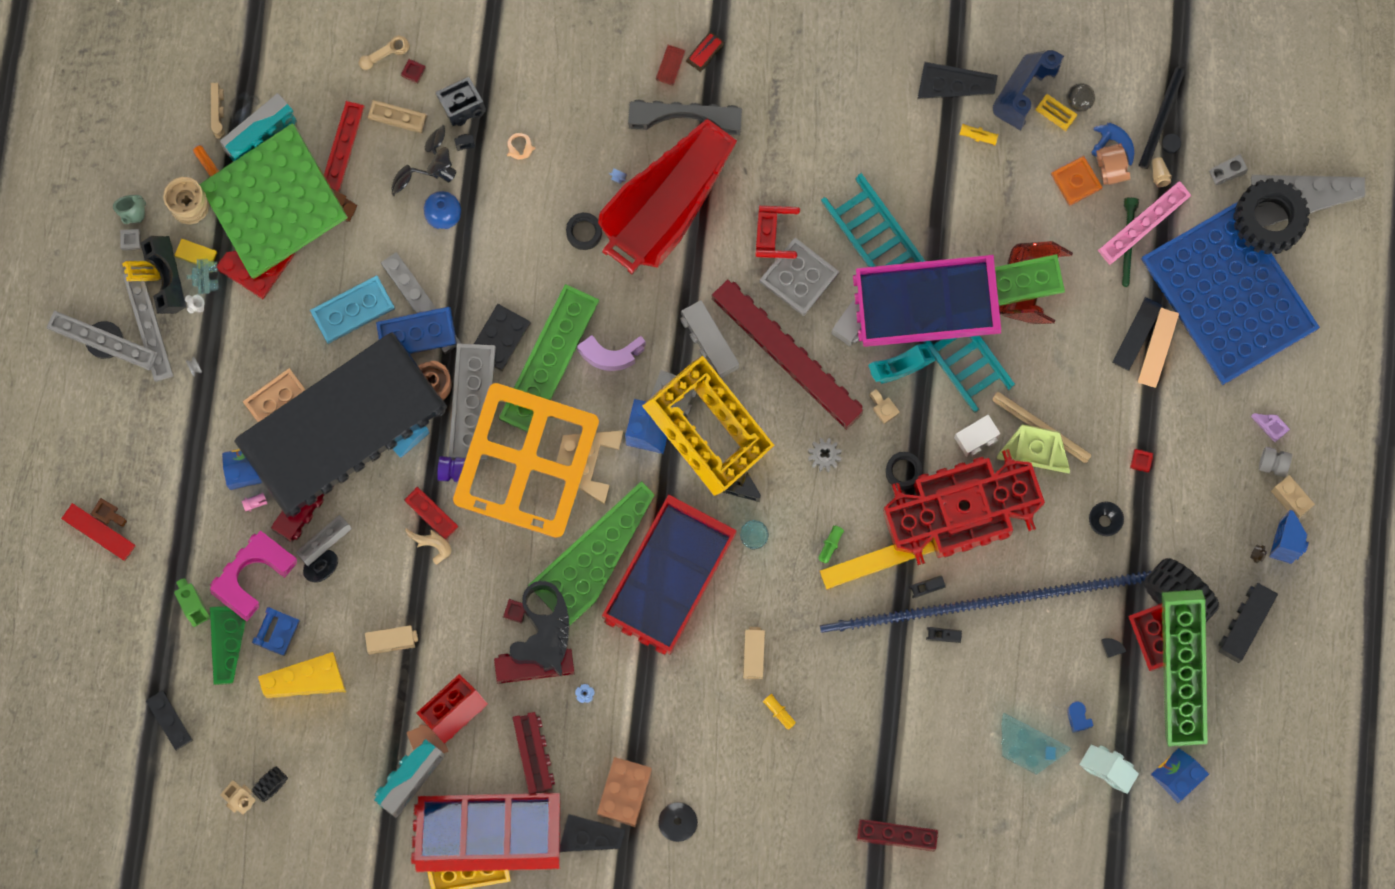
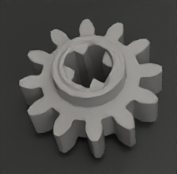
M820 438L819 444L816 442L812 443L815 449L810 448L808 450L810 454H813L808 457V461H814L812 468L818 465L819 472L823 468L830 472V466L837 468L835 461H841V457L837 455L841 454L842 450H836L835 448L838 443L835 442L831 445L830 438H828L826 443ZM821 452H823L824 454H825L826 452L829 453V454H828V458H827V457H823V458H822V457H821V454H822Z

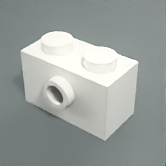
M986 415L956 433L954 439L966 457L969 455L973 457L979 454L984 446L988 445L990 447L996 444L1000 432L990 416Z

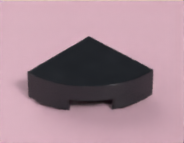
M1110 638L1101 639L1107 659L1127 652L1119 641Z

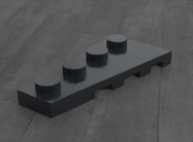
M924 62L917 99L994 95L998 75Z

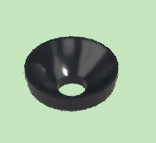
M1100 502L1090 511L1089 524L1096 534L1104 537L1113 536L1123 527L1124 515L1120 507L1115 503ZM1100 517H1109L1110 525L1102 526L1099 522Z

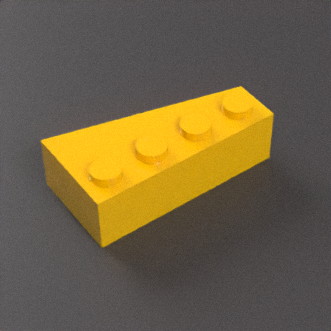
M333 652L258 676L263 695L266 698L347 692L336 656Z

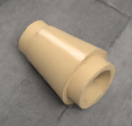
M1163 158L1153 159V182L1157 187L1169 185L1172 176Z

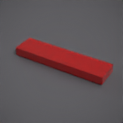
M73 503L61 518L123 561H126L136 547L135 544Z

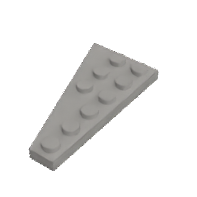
M1251 176V185H1255L1260 180L1266 182L1268 178H1273L1274 182L1282 179L1284 184L1287 185L1289 182L1294 185L1293 189L1296 191L1299 189L1302 192L1301 198H1306L1308 202L1306 208L1310 209V213L1364 198L1365 177ZM1272 202L1260 203L1254 211L1256 220L1262 227L1288 220L1285 210Z

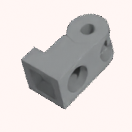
M1240 154L1212 168L1209 173L1215 185H1220L1228 180L1247 174L1248 168Z

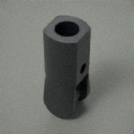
M942 575L909 586V589L913 592V599L946 588ZM924 585L925 591L920 592L919 586Z
M927 627L926 629L928 630L927 641L961 643L962 630ZM936 632H941V638L936 637Z

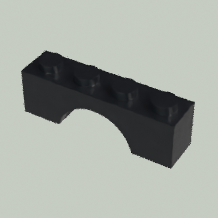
M170 236L148 237L141 242L144 260L151 263L158 270L162 281L160 291L153 296L157 314H176L186 308V301Z

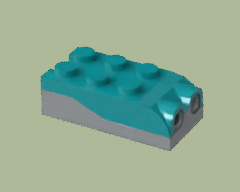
M277 93L220 140L225 153L234 162L293 123L295 125L297 120L292 114L293 109Z
M425 739L409 756L405 755L399 763L401 765L397 771L393 770L387 778L388 783L384 787L381 786L374 794L376 796L374 801L397 818L445 757L443 752Z

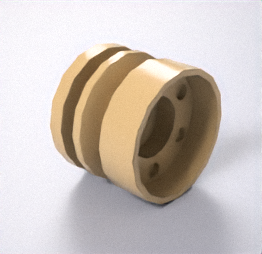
M190 177L175 178L164 190L163 198L165 205L175 219L182 224L191 225L198 223L207 215L210 204L205 192L196 180Z

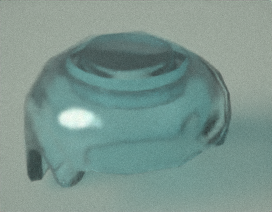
M758 520L748 521L741 528L740 538L743 545L747 548L759 549L768 542L769 530L764 523Z

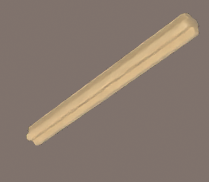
M1000 392L994 395L992 399L994 403L1025 424L1056 431ZM1061 434L1065 451L1083 463H1087L1091 458V454Z

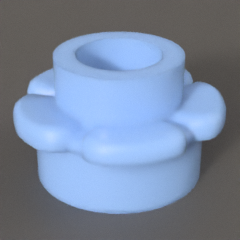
M614 168L612 173H609L612 176L611 180L621 184L622 180L626 181V173Z
M582 684L575 691L577 700L581 703L591 702L594 696V689L589 687L588 684Z

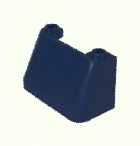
M1054 50L1026 54L995 100L992 107L994 115L1021 131L1026 124L1025 119L1031 109V101L1027 96L1023 95V92L1033 77L1040 81L1047 76L1055 78L1060 70L1064 56Z

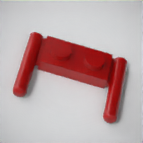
M759 205L755 257L797 258L796 251L775 250L778 214H799V207Z

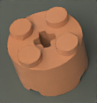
M1122 143L1100 148L1096 151L1099 168L1103 167L1101 168V177L1104 185H1111L1131 179L1130 172H1127L1128 162Z
M429 361L418 365L428 381L435 379L436 383L431 385L441 399L444 400L450 394L452 388V380L447 368L437 361Z

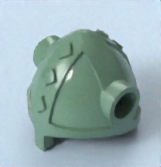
M127 195L114 202L113 210L121 217V221L124 224L141 223L145 218L146 202L140 195Z

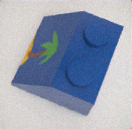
M240 449L222 453L223 470L229 490L263 483Z
M1180 748L1151 774L1177 803L1181 802L1209 775L1194 758Z

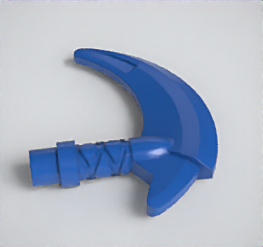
M1108 122L1107 125L1094 127V131L1101 132L1102 138L1093 147L1094 149L1091 154L1097 157L1096 151L1105 147L1109 140H1113L1118 144L1122 143V147L1128 157V164L1131 166L1134 160V146L1129 135L1119 126Z

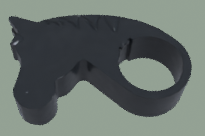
M537 581L525 589L522 596V604L526 616L538 633L529 637L526 642H514L510 646V656L517 664H536L544 669V672L554 670L559 676H562L561 663L567 652L570 631L567 606L555 585L547 581ZM537 590L552 592L557 598L554 612L550 615L533 613L527 606L528 598L533 592Z

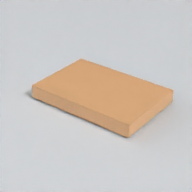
M289 368L245 399L243 403L256 421L259 422L305 391V388Z

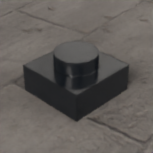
M462 134L458 138H454L457 151L475 148L473 135Z

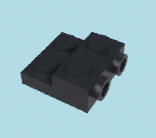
M470 77L435 92L452 126H462L468 119L472 117L479 118L486 111L483 100Z

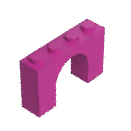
M261 530L257 535L254 533L248 540L249 544L237 552L235 555L236 559L232 563L229 562L223 569L224 573L219 578L216 577L210 584L211 594L245 621H248L258 610L259 602L239 586L238 576L241 570L251 563H264L285 578L297 564V559Z

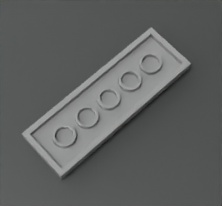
M457 343L449 457L466 458L488 389L493 384L495 345ZM482 455L480 460H488V455Z

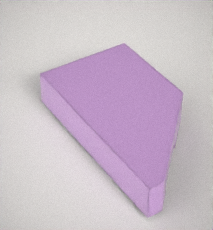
M1254 413L1251 416L1274 443L1290 430L1277 415Z

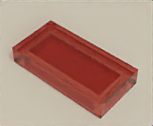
M667 45L656 76L657 81L674 86L685 55L684 49Z

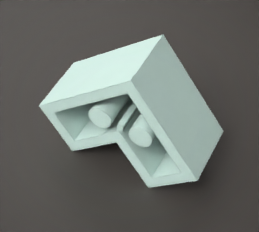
M1091 745L1079 764L1088 773L1104 779L1113 788L1127 794L1139 775L1133 769L1134 765L1123 760V755L1116 751L1111 753L1101 745L1099 748Z

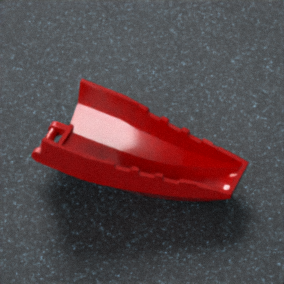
M706 119L692 130L687 137L682 138L673 148L667 150L658 160L653 161L643 172L638 173L623 185L600 211L598 224L610 240L602 250V253L606 256H611L623 265L631 275L635 273L640 265L658 268L681 242L728 160L737 140L709 119ZM616 245L635 261L633 263L628 261L613 249Z

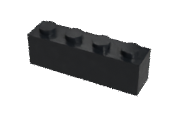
M1257 583L1254 587H1249L1245 595L1248 597L1246 602H1241L1236 611L1239 613L1237 619L1231 620L1227 628L1230 630L1227 637L1223 636L1218 644L1221 647L1219 653L1237 663L1243 660L1278 596V593L1260 583Z

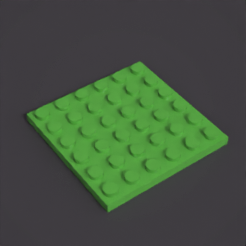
M293 123L199 184L245 268L253 279L348 218Z

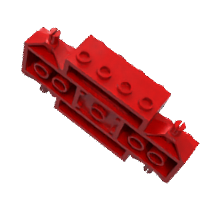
M1009 449L1002 451L1005 464L996 473H994L990 458L984 459V457H979L970 464L963 462L956 464L955 468L947 470V468L937 470L934 475L929 476L927 473L918 476L914 483L916 495H906L902 493L899 483H896V486L892 484L895 498L884 507L883 514L895 550L912 553L915 555L917 565L919 566L921 563L922 565L925 564L922 552L931 541L937 558L952 556L960 551H969L973 547L980 545L985 546L996 540L1000 541L1009 538L1014 531L1009 517L1024 520L1028 532L1036 530L1032 518L1044 506L1045 501L1032 463L1015 461L1012 459ZM966 501L969 503L970 508L963 511L959 508V503Z

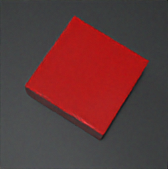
M1134 449L1130 469L1149 473L1153 453Z

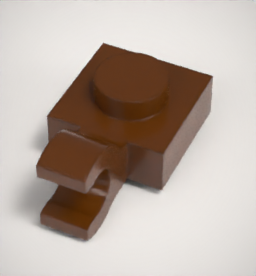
M102 498L99 499L90 513L93 517L107 525L112 520L119 526L124 527L127 522L125 518L116 514L118 510L116 506Z

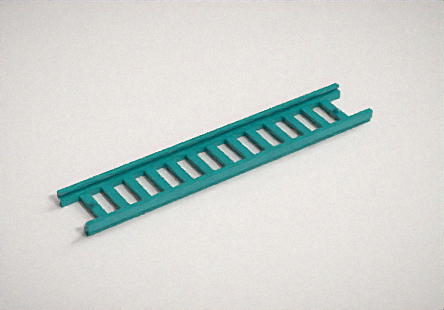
M862 173L855 180L863 191L837 209H834L827 198L821 199L825 208L868 267H876L873 261L899 243L907 251L886 265L902 264L911 257L915 263L926 262ZM869 198L874 206L845 224L840 216ZM880 213L885 221L856 239L851 231ZM888 228H891L896 236L867 254L862 246ZM933 271L923 272L928 281L938 279ZM922 272L906 273V283ZM875 276L904 315L902 299L895 293V290L901 287L900 278L889 284L884 276ZM909 312L910 325L917 334L933 333L947 324L946 317H942L922 330L918 323H914L913 314L911 315ZM964 313L952 315V320L956 318L961 325L956 330L974 329ZM971 336V343L945 360L939 354V351L958 338L942 339L934 345L931 341H922L924 344L928 343L935 360L974 413L980 409L971 397L999 378L1008 391L1015 386L1013 380L981 336ZM978 348L984 357L955 375L950 366ZM989 363L994 373L966 391L960 382Z

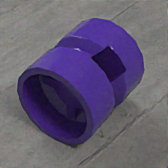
M440 456L438 481H450V479H453L454 482H458L466 458L456 457L452 460L451 457Z

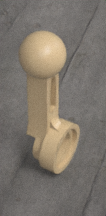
M403 36L394 37L391 42L369 56H362L359 59L360 68L369 70L373 67L374 63L391 53L397 55L407 53L409 41ZM398 40H402L403 47L396 50L395 43Z

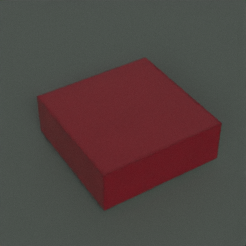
M408 59L401 72V77L418 84L426 66Z
M509 599L503 618L522 624L525 615L523 604Z

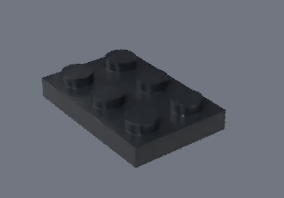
M497 303L474 344L495 345L494 367L503 371L531 322Z

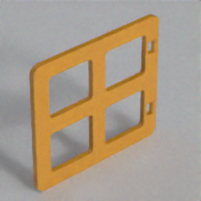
M491 384L453 496L454 504L457 507L554 538L561 537L564 534L599 424L598 417L595 414L502 384ZM499 401L530 409L534 413L521 450L506 447L487 439ZM550 416L582 427V433L570 466L536 455L547 418ZM482 455H488L516 465L512 483L503 505L470 494V488ZM532 470L565 481L563 493L553 520H547L519 510L525 486ZM475 501L487 504L485 510L474 507ZM532 520L544 522L543 528L531 525Z

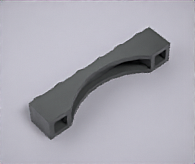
M634 100V102L629 103L628 129L648 130L662 121L674 118L696 119L701 122L709 119L729 135H741L742 108H738L735 105L720 107L717 104L701 106L699 103L682 105L680 102L664 104L662 101L647 103L643 100Z

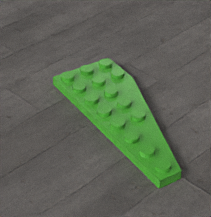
M642 481L530 583L547 581L558 588L567 606L569 627L596 603L653 501L654 493ZM548 590L535 591L534 593L554 612L557 604L556 596Z

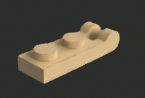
M211 83V129L214 136L221 139L225 136V130L221 125V118H224L225 115L224 107H221V100H224V89L220 88L219 83Z

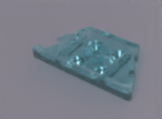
M1003 713V758L1037 775L1070 751L1071 748Z

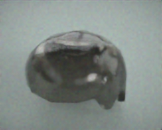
M1077 83L1069 88L1066 98L1072 109L1086 111L1093 106L1095 93L1089 85Z

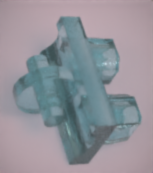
M198 259L197 267H192V275H187V279H192V285L198 286V294L210 293V291L218 290V281L209 280V272H217V262L208 261V259Z

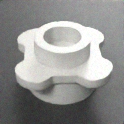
M187 295L185 297L189 313L196 311L201 313L204 311L205 303L200 295Z

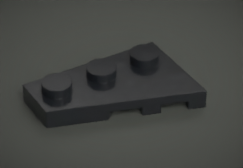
M568 814L560 843V852L621 849L626 829Z

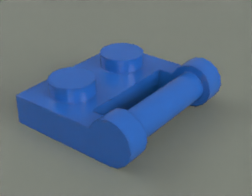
M267 607L265 611L267 614L257 637H254L252 643L285 656L300 620ZM273 617H276L278 621L267 643L263 640Z

